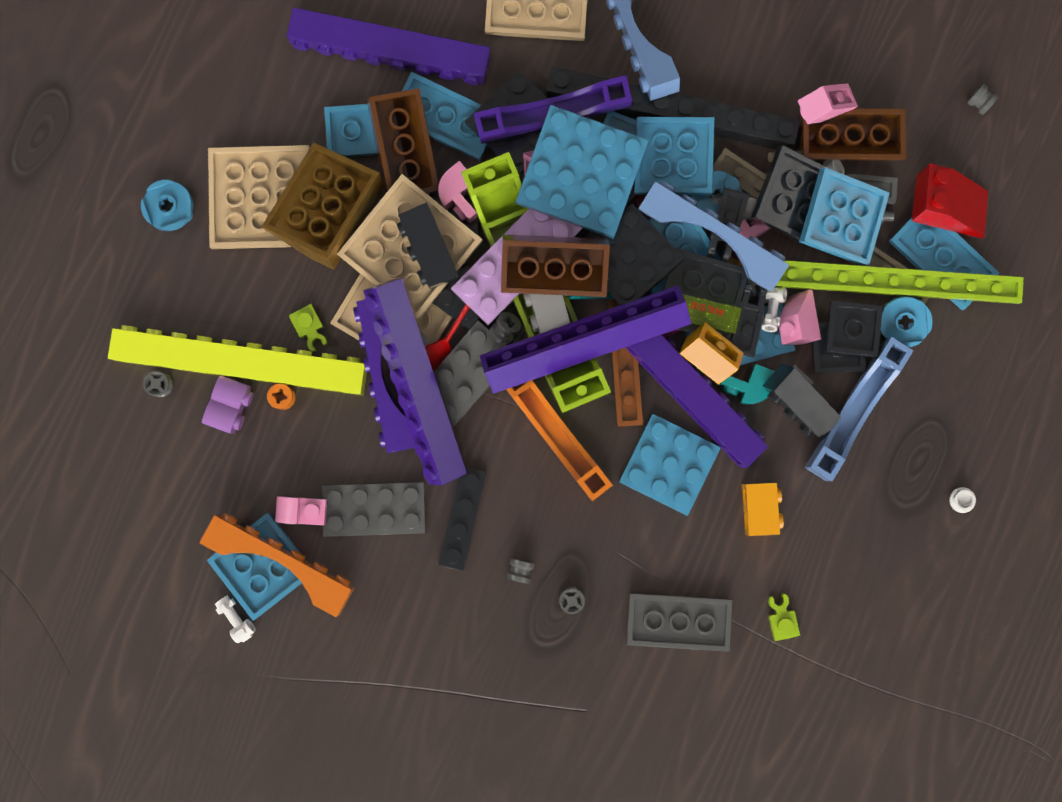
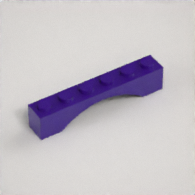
M624 75L600 81L561 96L476 112L474 117L481 144L542 129L550 105L588 118L631 107L632 98L627 77Z
M365 300L356 301L357 307H353L355 321L361 323L362 332H358L361 348H366L367 357L363 358L366 373L371 372L372 382L369 383L371 398L376 397L377 407L374 408L376 422H381L383 432H379L381 447H386L387 453L415 448L412 433L407 428L405 412L394 400L386 383L383 371L382 345L379 336L374 330L371 312L367 308Z

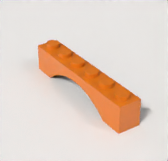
M532 380L506 389L591 501H594L613 486Z
M224 513L223 516L214 515L199 542L200 544L220 555L252 553L273 559L288 568L302 582L314 606L334 617H338L341 614L355 588L349 585L351 581L348 578L339 574L335 577L327 573L328 568L318 562L311 564L305 561L306 556L296 550L289 552L283 549V544L274 538L269 537L266 540L259 536V530L249 525H246L245 528L237 524V518L227 513Z

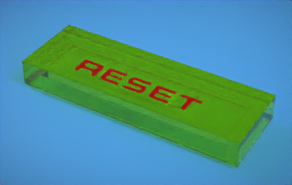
M683 294L691 324L701 326L706 322L713 329L736 334L742 308Z

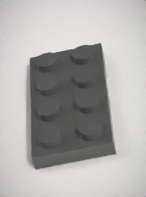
M480 320L474 324L433 372L452 429L490 386L483 370L480 355L507 346L496 342L490 335V329Z
M424 482L322 486V499H327L326 525H323V537L426 533Z
M629 593L626 644L632 646L730 652L732 599Z

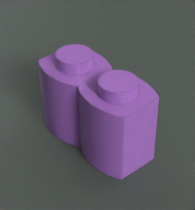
M219 375L203 415L202 423L230 434H234L236 430L239 431L245 419L242 416L245 406L249 407L253 399L252 386Z

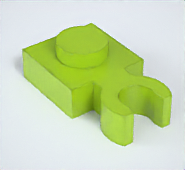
M312 304L289 315L299 337L302 339L308 336L307 346L312 352L316 351L313 343L317 339H320L324 346L328 345L327 339L318 333V330L324 328Z
M785 593L781 594L782 603L779 605L774 603L772 596H768V604L775 611V614L768 615L774 641L800 636L795 610L787 611L786 609L789 604V598Z

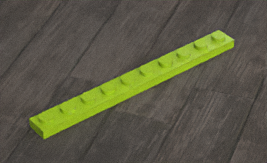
M784 261L789 266L775 286L1020 304L1023 297L1024 277Z

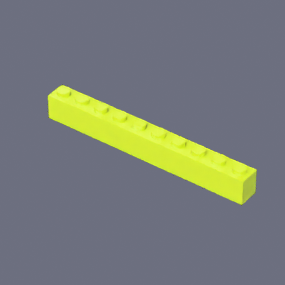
M122 325L121 330L112 328L108 359L114 361L356 395H364L367 376L361 358L347 357V361L337 360V355L322 353V357H314L310 351L297 350V353L293 354L287 353V348L272 346L271 350H264L262 345L247 343L246 347L237 346V341L222 339L221 343H214L212 338L197 336L196 340L187 339V334L172 332L171 336H163L160 330L147 329L146 333L137 332V327Z

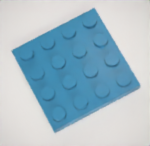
M550 105L516 204L614 239L648 140Z

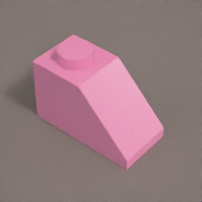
M848 83L822 86L798 100L801 107L800 113L807 124L820 123L858 107Z
M809 289L790 295L779 316L781 319L779 330L782 345H802L820 340L821 335L813 290Z

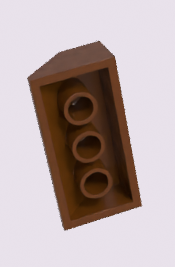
M420 89L368 97L366 101L385 193L388 192L401 174L425 193L438 191L439 185Z
M853 109L823 122L807 124L801 113L797 116V120H800L797 133L801 155L811 160H906L905 109Z
M503 234L501 293L607 297L608 239Z

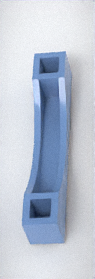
M606 0L609 10L613 9L615 12L613 17L617 30L621 29L623 32L622 42L626 51L630 50L632 54L630 57L634 72L638 71L640 74L639 84L642 92H647L650 101L679 92L680 77L672 57L658 50L642 35L631 11L633 0Z
M655 181L640 205L639 211L659 223L685 222L702 226L714 232L735 251L744 267L747 278L764 289L773 291L789 264L784 262L785 256L773 249L771 253L762 248L764 243L753 236H750L749 239L739 234L741 232L739 227L730 222L727 225L718 221L719 215L708 208L702 211L696 207L698 202L684 194L681 198L673 193L675 188L665 181L659 184Z
M893 337L883 340L879 347L878 357L871 359L866 367V371L863 372L838 412L842 418L820 441L804 468L824 481H833L845 462L852 444L867 417L893 380L901 372L914 350Z

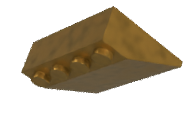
M313 142L264 221L262 228L312 260L335 270L341 260L337 253L365 220L384 188L380 173Z

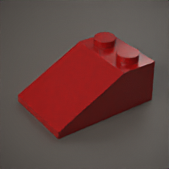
M930 163L916 175L912 222L984 238L988 191L955 169Z

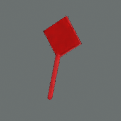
M465 304L446 337L425 346L433 371L450 354L449 340L470 308L467 304Z

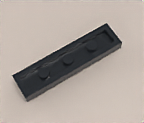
M465 467L467 474L459 477L438 564L439 566L460 571L464 570L487 473Z

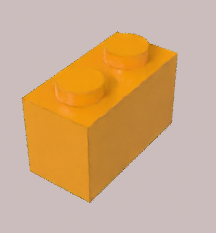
M706 322L686 337L680 354L687 361L695 365L717 384L723 382L739 369L744 355L740 349Z
M777 483L742 484L745 535L780 534V529L784 525L783 515L778 510V503L782 502L781 488H777Z

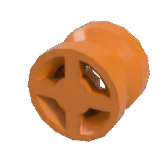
M275 384L268 390L267 400L272 407L286 410L294 405L296 395L291 387L284 384Z

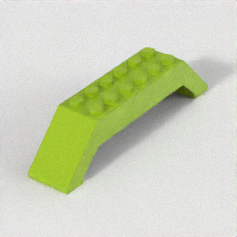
M509 152L461 172L490 248L528 210V208L516 204L522 184ZM519 294L513 300V303L526 334L530 338L538 335L539 332H534L531 325L530 317L534 316L532 306L527 307L524 295ZM563 295L570 323L578 321L568 296ZM595 358L545 375L562 413L611 393L602 369Z

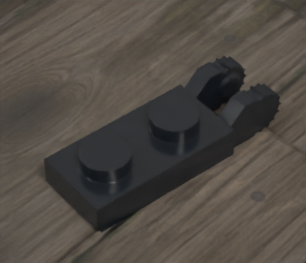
M724 187L717 210L719 215L718 221L725 225L730 222L740 228L750 194ZM711 231V240L706 257L713 258L718 240H724ZM726 243L721 256L722 261L727 263L732 251L728 243Z
M746 283L730 342L744 353L743 356L754 358L765 312L764 303L767 290L760 287L756 305L748 304L752 287L750 283Z

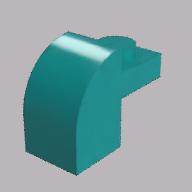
M754 364L751 366L746 382L729 376L718 386L723 387L722 391L729 395L737 396L738 393L741 394L738 404H756L767 398L769 392L762 385L775 371Z

